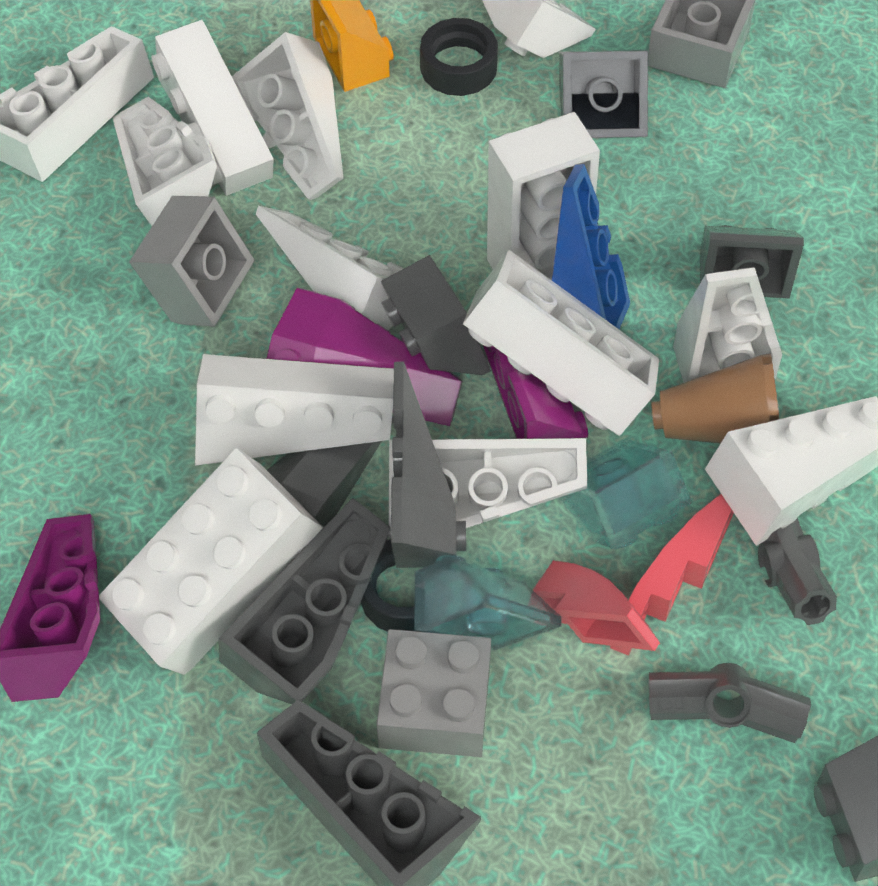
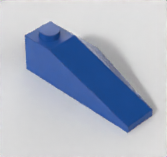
M576 164L563 187L552 281L613 326L620 329L630 306L623 266L618 254L609 255L608 243L611 240V233L608 225L598 226L599 201L585 164Z

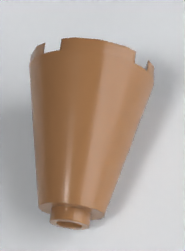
M771 354L759 355L660 391V401L651 402L654 429H664L665 438L721 444L729 431L779 420Z

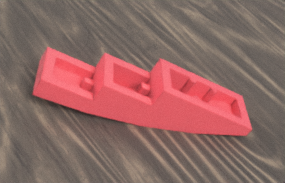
M722 494L698 511L664 546L635 586L629 602L644 620L646 615L666 622L683 582L702 589L734 514ZM610 646L611 649L628 656L632 649Z

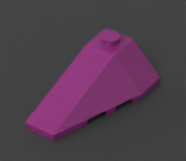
M296 288L272 334L266 358L394 369V362H404L425 421L451 426L463 382L451 372L430 370L420 353L412 357L404 342L390 334L391 332L380 324H375L356 311L353 306L343 299L302 288Z
M482 345L516 439L588 438V428L581 410L574 412L570 401L563 402L554 397L547 389L546 383L532 373L526 375L515 369L508 361L507 355L493 345L491 347Z
M91 514L46 519L0 628V683L11 702L59 698L88 655L100 622L95 525Z

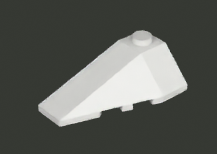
M482 0L494 27L507 37L504 44L522 56H526L527 52L530 51L545 58L591 37L596 30L564 4H558L554 0Z
M284 32L236 72L232 78L254 121L257 120L266 131L263 139L267 147L272 148L277 145L284 154V169L309 200L321 196L343 179L333 81L320 43Z
M150 97L144 98L112 117L135 203L151 226H153L171 196L208 197L217 164L211 146L204 136L200 133L196 135L182 120L179 122L174 119L168 110Z
M258 206L256 211L257 217L314 292L343 299L375 324H380L387 330L393 327L381 302L388 299L381 281L404 268L392 262L385 265L377 260L368 258L366 256L369 251L357 245L332 239L333 234L288 211Z
M754 267L705 274L677 323L673 348L683 382L763 354H771L774 378L776 379L782 352Z
M586 438L432 440L455 503L456 521H466V528L587 489ZM389 440V526H390V527H391V484H392V477H394V472H393V456H392V440Z

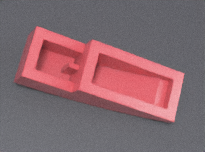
M553 560L532 590L556 620L563 624H568L583 643L655 651L660 644L649 625L625 595L609 579L592 569L574 563Z

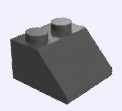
M705 225L700 249V283L705 274L754 267L764 297L790 299L804 246V238L794 230Z
M430 255L381 281L388 296V299L381 302L394 327L401 323L405 329L399 331V334L412 357L420 353L430 370L484 375L491 371L480 343L470 335L469 328L463 325L467 312Z
M878 736L825 764L817 785L814 786V798L817 808L823 817L830 816L837 834L833 836V848L836 858L841 867L849 866L855 882L878 876Z

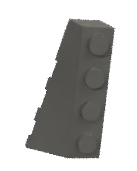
M300 700L295 701L257 732L262 758L377 886H428L443 872L481 821V816L465 806L462 809L442 796L440 790L424 780L421 783L396 767L395 761L379 751L376 754L355 740L353 734Z

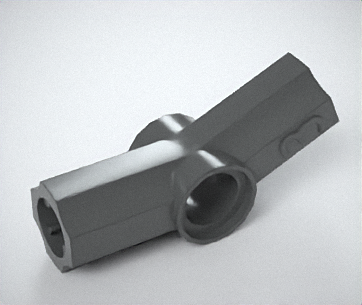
M798 518L783 529L780 527L772 532L767 540L759 544L760 568H766L769 577L768 580H765L768 587H778L794 618L802 619L806 625L824 622L826 616L836 610L837 596L821 571L816 543L811 535L803 534Z
M734 663L718 664L710 671L649 672L651 720L711 719L712 722L721 727L731 728L744 725L792 743L801 738L807 724L811 708L809 697L751 678L743 667ZM724 690H733L739 693L740 696L727 700L720 698L717 694Z

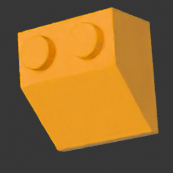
M310 0L313 38L316 42L320 43L324 57L344 92L390 77L389 61H392L394 58L393 50L386 36L381 37L378 33L376 20L370 9L365 10L359 0Z

